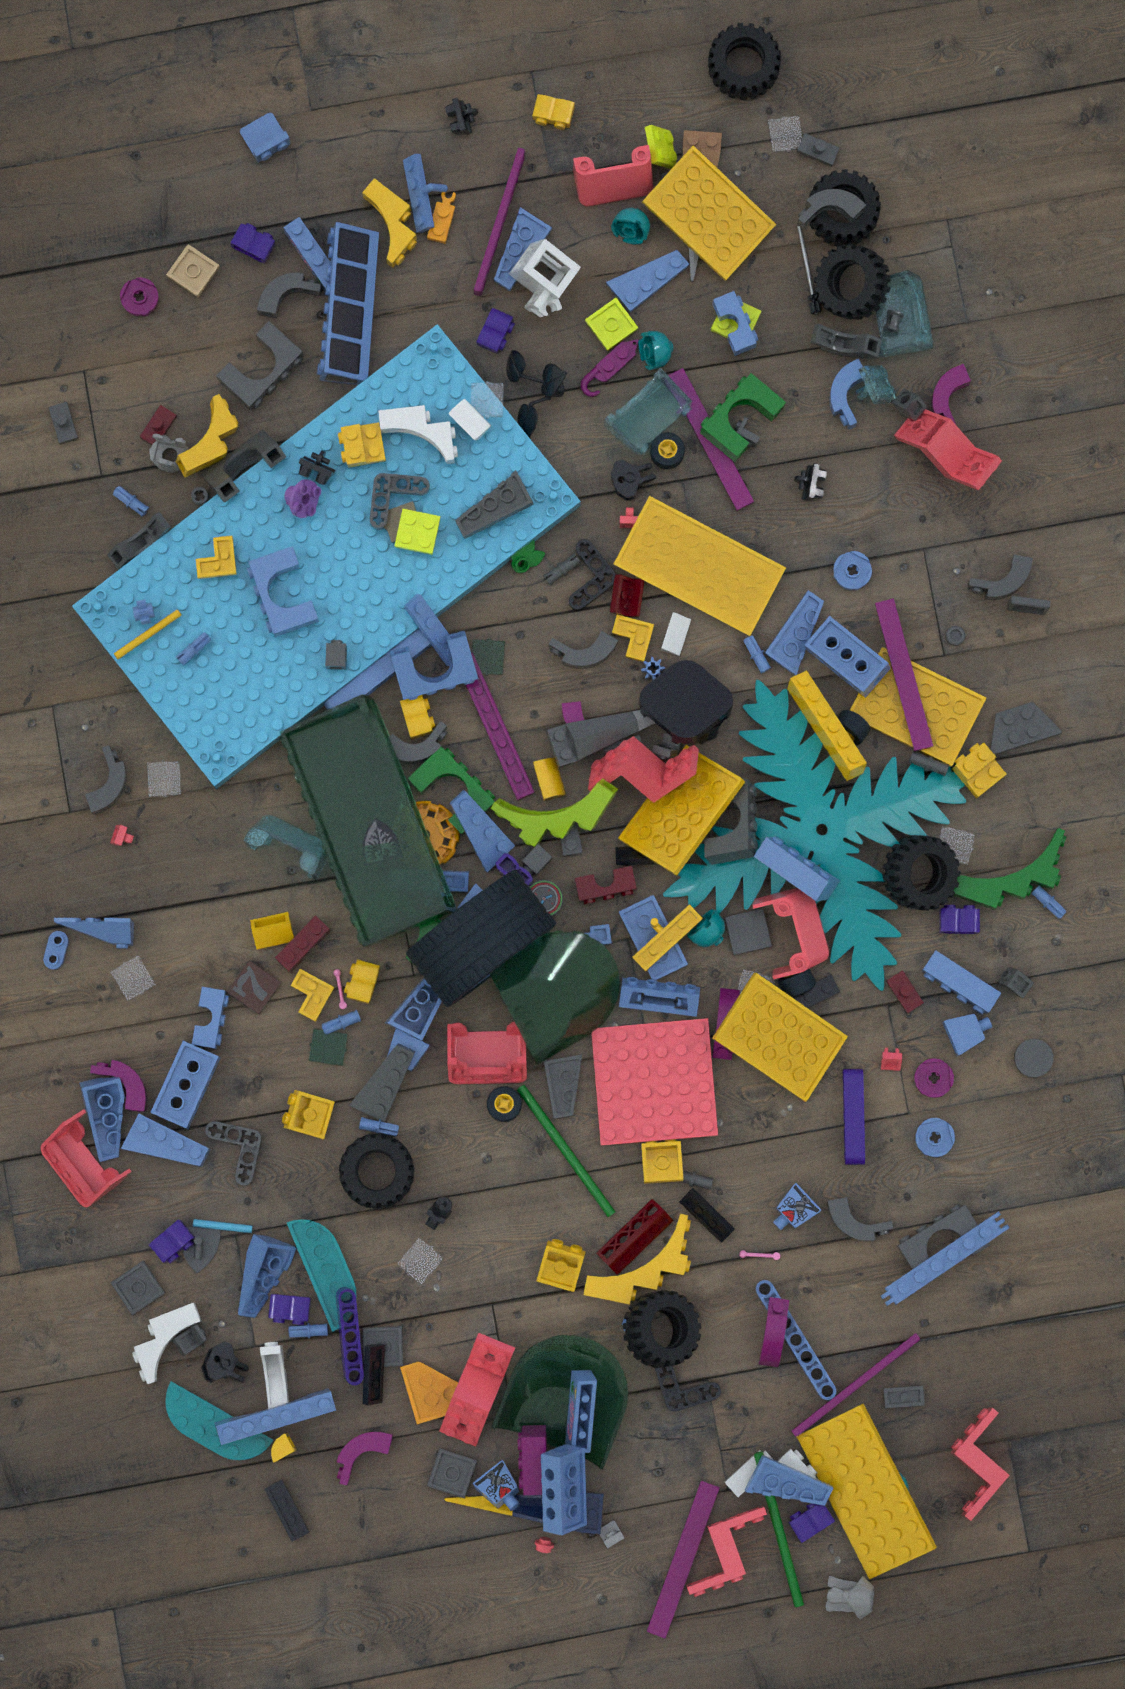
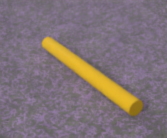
M175 610L113 653L117 660L182 616L181 613Z

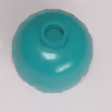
M624 208L615 216L611 224V230L617 238L618 235L625 238L623 241L633 245L642 244L649 235L650 221L647 215L639 208Z
M659 331L641 333L640 336L643 337L639 340L638 347L641 360H645L647 363L646 369L653 370L665 366L671 358L673 343L669 341L664 333Z
M711 909L701 916L703 920L687 933V937L693 943L703 948L712 945L717 946L724 939L722 936L725 932V922L716 910Z

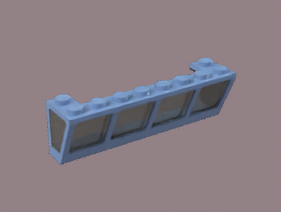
M336 222L334 227L330 228V233H328L327 244H330L328 258H331V265L327 266L326 274L330 279L329 284H326L325 288L328 303L324 304V314H327L326 321H323L322 326L325 340L321 342V352H324L323 359H320V363L317 366V375H320V381L359 385L368 378L379 232Z

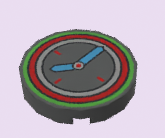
M538 880L529 886L532 890L531 892L536 895L539 902L546 908V912H549L551 916H555L561 910L563 893L556 883L550 880Z

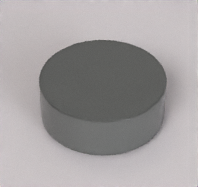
M959 626L950 627L946 632V641L952 646L962 644L965 639V631Z

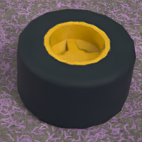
M669 432L656 436L650 449L651 459L654 464L667 470L680 465L685 453L684 442L681 438Z
M843 710L837 717L856 746L860 745L870 732L868 722L853 711Z
M810 969L781 977L777 981L780 989L791 997L810 990L816 984Z
M500 1086L494 1089L487 1099L489 1114L500 1122L514 1120L522 1108L520 1095L508 1086Z

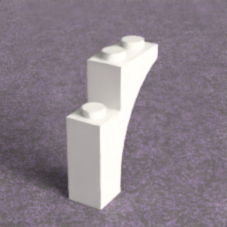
M425 405L378 411L382 434L399 432L418 436L436 447L447 464L455 463L454 458L458 457L457 446H453L452 439L456 438L455 427H451L450 421L427 424V422L431 421L430 412L425 410Z
M195 1303L149 1320L150 1324L147 1325L151 1336L155 1335L156 1339L135 1346V1351L132 1352L135 1362L140 1363L142 1370L139 1373L143 1382L146 1381L147 1384L157 1382L159 1360L167 1345L184 1329L202 1322Z
M278 1342L264 1343L265 1347H260L268 1409L289 1402L283 1345L278 1346Z
M789 1449L777 1460L782 1464L816 1478L817 1472L810 1464L806 1466L802 1462L804 1457L797 1450L793 1452ZM766 1451L763 1452L764 1456L773 1459ZM754 1455L724 1481L737 1497L745 1492V1488L757 1466Z

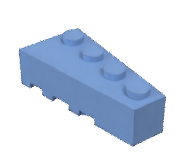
M766 837L754 857L813 900H828L840 880L815 865L811 860L800 855L796 849L783 844L784 841L779 837Z
M423 978L385 1023L422 1041L442 1001L438 994L433 991L431 985Z
M138 1114L121 1149L199 1167L203 1166L211 1150L141 1114Z

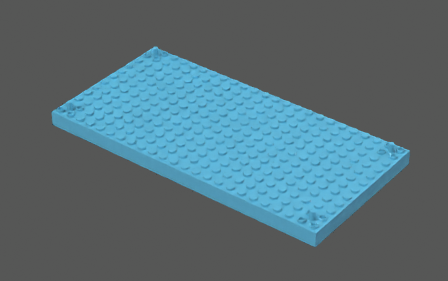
M438 324L281 444L279 447L286 455L285 459L272 468L263 459L233 481L239 489V493L225 503L216 494L72 605L77 614L215 789L222 786L317 712L330 697L419 629L404 608L416 594H421L434 614L439 617L511 561L510 557L531 541L538 540L580 507L581 501ZM463 399H466L491 425L479 440H474L448 414ZM425 405V410L430 412L431 421L427 422V424L450 421L451 427H455L456 438L452 439L453 446H457L458 457L454 458L455 463L447 464L437 448L425 439L399 432L381 433L386 458L385 462L348 468L347 462L343 463L341 451L345 450L344 444H340L338 438L341 427L380 423L379 410ZM323 450L326 452L325 458L330 459L329 465L322 464L335 469L336 472L325 485H322L315 481L318 472L312 470L308 478L299 474L300 458L304 456L311 458L313 452L319 455ZM516 470L534 505L464 539L455 520L473 505L479 503L487 493H491L497 488L498 484L508 479ZM388 473L425 477L429 481L430 490L423 496L391 493L389 510L413 501L417 512L441 517L433 555L396 548L394 546L395 542H391L388 531L385 528L376 530L371 526L370 511L373 483L376 475ZM382 478L381 481L377 482L380 484L381 489L380 491L376 490V493L383 492L387 494L388 491L384 492V484H388V482L385 481V478ZM403 479L399 480L396 484L399 489H405L408 485L407 481ZM301 480H311L321 488L316 513L312 517H296L292 514L289 505L286 504L284 498L285 491L289 486H295ZM410 480V490H413L412 486L418 487L419 491L427 487L423 482H420L419 485H413L414 480ZM382 496L378 497L375 500V504L379 507L384 506L386 499ZM374 509V512H378V517L373 521H375L377 525H380V522H384V520L381 519V512L384 511H378ZM233 536L237 575L198 579L196 559L215 557L213 538ZM293 546L300 568L277 576L270 585L269 597L274 604L283 608L294 607L312 600L319 622L275 637L273 632L269 633L266 622L269 619L267 614L263 615L259 604L263 602L261 596L257 597L253 586L256 585L254 578L250 579L247 568L250 567L248 561ZM145 599L147 604L152 603L155 617L150 618L151 623L142 625L141 621H135L132 607L137 606L136 601ZM175 610L181 613L182 616L117 660L113 653ZM205 632L211 638V641L198 652L199 655L196 654L183 666L176 656L188 646V643L191 644ZM331 640H341L343 643H346V670L326 669V643H331Z

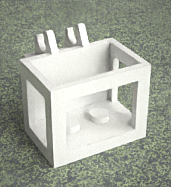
M542 239L530 243L509 275L533 293L524 308L529 312H533L538 317L548 315L546 312L547 305L550 306L551 312L562 309L558 298L581 267L549 241ZM545 251H548L551 255H553L556 259L562 262L565 266H561L554 259L548 256L545 253ZM540 261L556 273L551 281L534 269Z

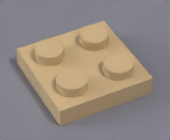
M188 244L166 276L196 297H199L220 268V265Z

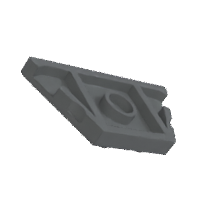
M1030 702L995 714L990 750L994 755L1060 735L1062 731L1034 702Z

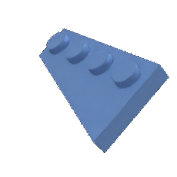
M520 207L494 277V282L511 291L517 280L509 275L510 271L530 243L546 239L552 227Z
M675 250L607 281L606 285L631 313L689 267V263L678 250Z
M809 590L804 594L764 652L766 656L794 676L798 673L799 665L805 654V644L811 638V633L824 603L822 599Z
M463 790L450 802V805L462 825L468 840L471 842L477 857L480 859L484 870L488 872L496 865V861L504 853H508L515 845L471 796Z
M764 1455L761 1456L745 1488L747 1493L754 1492L765 1496L772 1495L783 1499H796L801 1502L824 1506L833 1490L832 1485Z

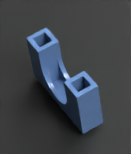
M293 546L248 561L250 567L247 568L250 579L254 578L256 585L253 586L257 597L261 596L263 602L259 604L263 615L267 614L269 619L266 622L269 633L273 632L274 636L277 637L319 622L312 600L294 607L283 608L274 604L269 597L270 585L277 576L300 568Z
M465 630L446 636L452 660L449 669L438 677H426L416 670L409 646L390 651L403 700H414L423 694L432 695L437 693V690L444 688L445 690H450L458 684L463 683L467 685L478 679Z

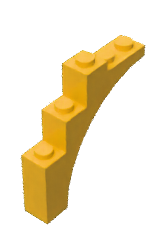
M680 1214L676 1229L669 1242L650 1262L632 1272L619 1276L597 1277L587 1275L583 1295L630 1305V1301H635L637 1291L633 1289V1286L657 1290L658 1286L662 1287L664 1275H660L661 1271L684 1276L685 1272H689L691 1263L690 1260H687V1255L680 1254L686 1248L687 1240L683 1238L685 1231L689 1232L691 1220H687L688 1215Z

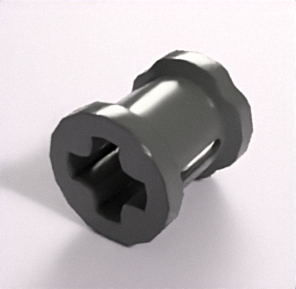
M888 310L886 325L883 326V330L898 334L900 332V320L904 314L897 310Z

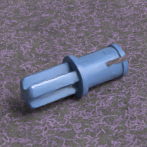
M118 486L113 492V495L125 503L127 508L130 507L141 517L150 508L138 500L136 495L130 494L121 486Z
M205 632L202 633L191 644L188 643V646L176 658L184 666L196 654L199 655L198 652L211 641V638Z
M754 636L745 638L744 644L751 654L750 658L754 660L760 673L762 674L771 669L763 654L764 650L760 649Z
M1041 885L1031 893L1044 905L1043 908L1046 907L1058 919L1062 918L1066 913V910L1054 899V896H1050Z
M355 1010L342 1016L338 1015V1018L323 1023L322 1029L325 1034H329L341 1028L344 1030L349 1025L361 1022L358 1011Z
M362 1117L359 1129L397 1136L399 1126L381 1122L380 1119L376 1121Z
M307 1323V1325L289 1326V1337L310 1338V1336H328L327 1323L314 1325Z

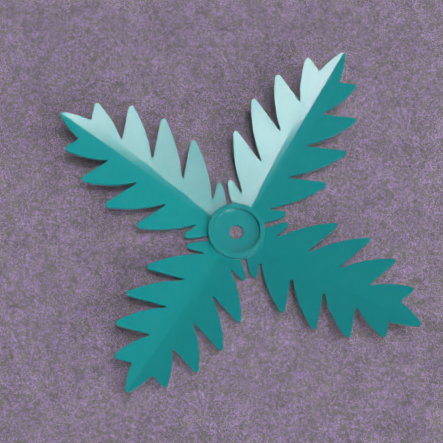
M756 680L755 694L757 704H744L743 709L754 721L766 729L740 731L739 735L752 745L775 755L743 757V762L765 774L786 780L755 783V787L777 800L797 806L784 808V812L801 819L797 822L788 817L781 816L780 821L788 828L786 829L776 823L755 817L757 823L755 835L760 839L757 840L758 848L756 852L766 837L777 836L784 841L783 844L796 849L805 858H808L810 851L814 852L811 861L817 866L821 864L820 868L840 880L820 914L824 933H827L835 924L842 920L833 941L830 963H835L854 946L851 961L852 981H856L866 973L871 982L880 991H883V966H895L897 961L887 948L875 938H900L901 933L886 920L866 910H897L898 905L878 891L857 883L886 881L883 880V874L877 869L857 858L846 855L857 854L859 849L844 842L843 839L847 838L856 844L862 845L863 841L856 833L858 832L864 837L888 847L900 844L882 822L910 836H927L908 812L927 821L948 825L950 821L933 801L946 804H965L966 799L959 792V789L964 787L965 784L955 772H951L950 766L945 776L932 771L928 778L924 780V768L911 763L898 788L896 757H892L880 775L873 796H871L870 768L866 767L864 773L858 777L846 806L844 794L840 793L834 808L831 809L830 804L834 798L835 790L832 789L825 796L823 794L831 780L835 762L829 756L815 769L811 770L821 751L822 742L817 734L814 733L804 743L799 745L807 727L808 721L800 710L787 721L789 707L787 689H783L774 696L760 680ZM819 824H824L827 827L828 831L825 835H819L816 832V827ZM714 826L712 828L718 837L733 831L723 827ZM700 843L695 853L707 866L685 864L678 874L680 879L663 893V897L669 898L688 896V905L690 904L695 908L708 896L715 886L716 911L720 914L732 899L743 877L744 909L747 910L759 893L769 867L755 857L712 865L705 858V844ZM771 869V894L779 893L786 879Z

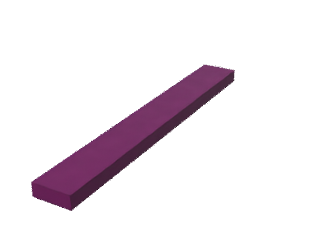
M519 147L474 287V295L482 296L525 159V149Z
M682 368L666 376L673 393L736 511L754 503L733 461L700 434L701 423L708 414L684 369Z
M894 598L877 602L875 607L914 752L931 748L933 743Z
M472 652L471 655L478 679L471 684H467L466 687L518 801L534 794L535 791Z
M914 1333L836 1394L833 1399L827 1401L791 1430L793 1435L797 1437L916 1344L920 1340L919 1336Z
M700 1481L647 1628V1632L666 1638L720 1488L718 1486Z

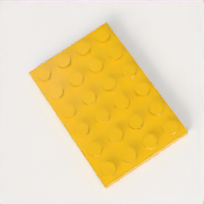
M692 146L642 201L652 213L724 281L730 277L776 226L774 221L695 146Z
M882 647L878 655L889 663L891 669L866 698L858 693L850 711L863 717L871 728L913 748L886 648ZM911 661L933 747L919 750V752L952 767L986 701V697Z
M698 753L696 774L654 803L647 798L618 839L677 876L745 781L701 753Z
M754 972L712 1039L804 1102H807L848 1036Z

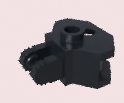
M623 459L616 461L611 471V480L616 494L626 501L635 499L639 487L656 479L655 474L642 478L640 476V472L650 470L652 464L632 466Z
M224 1341L208 1350L201 1369L204 1380L210 1383L220 1378H230L243 1383L244 1377L234 1373V1368L248 1372L249 1366L239 1362V1358L234 1355L232 1344Z

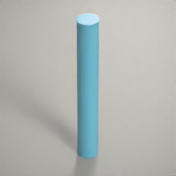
M198 1219L193 1221V1227L244 1233H252L253 1229L252 1225Z

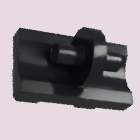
M456 97L452 99L453 103L445 107L448 117L457 116L458 121L450 123L451 131L454 134L465 133L469 135L472 133L470 123L475 122L474 116L478 114V109L471 108L470 103L464 104L463 100H459Z
M323 450L319 455L313 452L311 458L304 456L299 460V464H301L299 474L308 478L312 470L318 472L315 481L322 485H325L330 477L334 476L336 470L322 464L329 465L330 459L325 458L326 452Z
M820 464L808 465L806 470H801V476H795L794 481L799 483L798 489L803 490L802 500L807 501L823 497L824 489L816 487L817 481H825L827 471L819 468Z
M440 1197L435 1201L426 1213L429 1218L425 1225L436 1230L440 1223L444 1224L452 1213V1202L449 1198Z

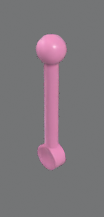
M335 969L333 974L337 980L340 997L339 1007L346 1009L347 1004L344 1002L340 980L341 971Z
M744 1250L739 1252L741 1258L750 1256L773 1258L774 1260L780 1259L778 1252L773 1254L749 1253Z

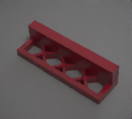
M651 1199L596 1254L618 1275L674 1220L658 1203ZM653 1207L658 1209L653 1215L648 1216V1212ZM637 1222H642L638 1229H634V1225ZM628 1235L627 1240L624 1243H620V1239ZM614 1249L613 1254L608 1258L604 1256L609 1250Z

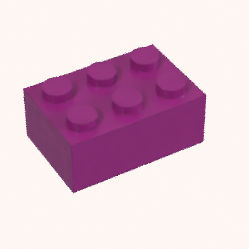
M546 1425L522 1426V1432H518V1450H522L519 1452L518 1466L519 1470H523L520 1471L519 1489H523V1495H542L541 1454L547 1452Z

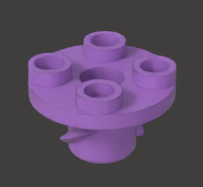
M307 479L299 481L295 486H289L285 491L284 498L292 514L299 518L312 517L316 513L321 488L315 482Z

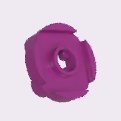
M138 277L131 281L129 280L123 285L120 299L122 306L129 314L145 317L157 307L159 294L155 285L150 280ZM143 293L144 299L137 301L136 297H134L135 294Z
M936 1058L925 1060L917 1067L914 1074L916 1088L922 1095L929 1098H938L945 1095L954 1082V1074L950 1066ZM932 1073L939 1076L936 1084H932V1081L928 1079Z

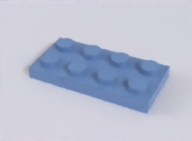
M654 895L619 911V915L637 951L658 934L650 925L652 918H657L658 923L663 928L668 925ZM676 943L647 971L651 979L657 981L687 966L688 963L678 943Z

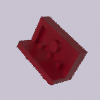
M621 574L615 575L610 613L625 617H639L644 580L633 579Z

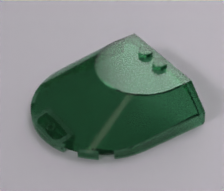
M555 931L538 937L490 973L536 1065L589 1036L599 1028L614 1009L620 988L618 968L608 949L600 941L589 937L588 934L577 931Z
M557 1335L546 1338L530 1347L516 1363L491 1428L506 1429L518 1433L522 1432V1426L546 1425L547 1444L555 1447L565 1445L571 1372L591 1370L597 1380L591 1451L590 1453H585V1459L603 1470L627 1408L628 1386L623 1368L606 1347L590 1338L579 1335Z

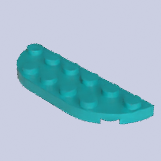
M311 1220L289 1221L287 1226L331 1330L334 1332L339 1329L336 1292L341 1287H348L355 1293L357 1300L354 1279L336 1238L326 1227ZM344 1292L341 1300L344 1302L348 1301L351 1296L350 1292ZM346 1312L343 1315V1320L348 1321L352 1312Z
M173 1381L170 1382L166 1392V1410L172 1424L182 1434L218 1455L232 1460H246L263 1453L274 1441V1439L260 1433L221 1445L214 1423L234 1416Z

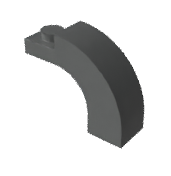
M823 190L806 200L805 206L807 208H804L799 213L797 224L804 229L819 213L828 210L839 212L852 224L865 211L866 204L857 196L845 190Z
M288 273L279 276L271 281L263 290L258 302V315L277 318L282 300L292 293H305L321 297V284L310 279L306 282L304 273Z
M814 324L810 343L832 354L851 358L871 359L878 358L882 339L868 333L847 334L835 331L821 324Z
M158 512L152 516L141 530L130 538L116 544L107 555L119 570L165 535L171 526L162 514Z
M1013 555L1009 574L999 581L970 578L967 589H971L976 594L986 592L985 600L1006 598L1018 591L1024 584L1030 573L1033 558Z
M601 631L594 644L587 649L575 650L554 638L551 639L549 648L551 649L550 652L558 657L564 656L561 664L575 669H587L595 667L608 659L618 645V640Z
M440 721L430 736L419 744L405 743L392 734L381 748V751L397 762L405 764L422 763L442 747L437 742L438 740L442 742L448 734L446 731L447 725Z
M110 745L102 748L109 767L107 782L100 789L85 794L93 815L111 808L120 799L126 787V765L124 761L116 763L119 757L116 749L112 750Z
M847 1197L827 1201L829 1215L833 1223L843 1234L852 1239L875 1241V1232L880 1236L890 1234L889 1230L893 1229L892 1221L865 1225L855 1220L851 1215Z

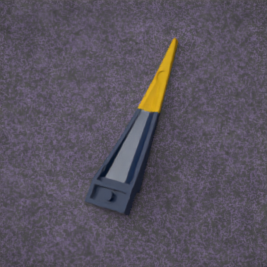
M586 1492L587 1525L574 1531L601 1534L604 1493ZM516 1494L514 1497L520 1504L512 1511L505 1504L500 1508H496L484 1496H470L465 1499L461 1497H448L444 1499L451 1503L543 1523L542 1495Z

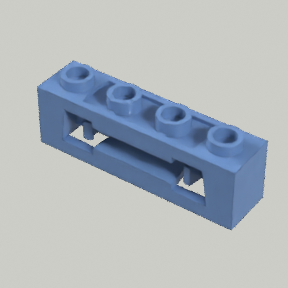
M622 978L619 1007L697 1017L700 987L692 984L678 985L674 982L662 983L653 979Z

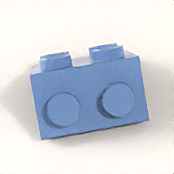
M267 113L240 129L241 136L258 163L269 159L274 153L286 149L291 144L288 134L282 130L272 113Z

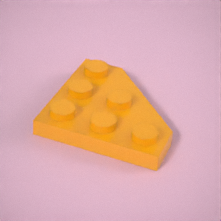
M420 1361L400 1367L416 1423L420 1424L445 1416L458 1382Z

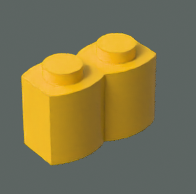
M538 94L532 118L536 121V124L542 126L553 124L555 128L565 130V128H570L575 103Z
M419 695L414 700L405 699L400 701L411 740L431 734L433 732L432 728L436 726L433 716L429 717L427 712L430 709L428 699H424L423 695Z
M358 959L356 964L352 963L349 973L352 975L351 982L346 983L344 993L347 994V999L370 1005L380 971L379 965Z

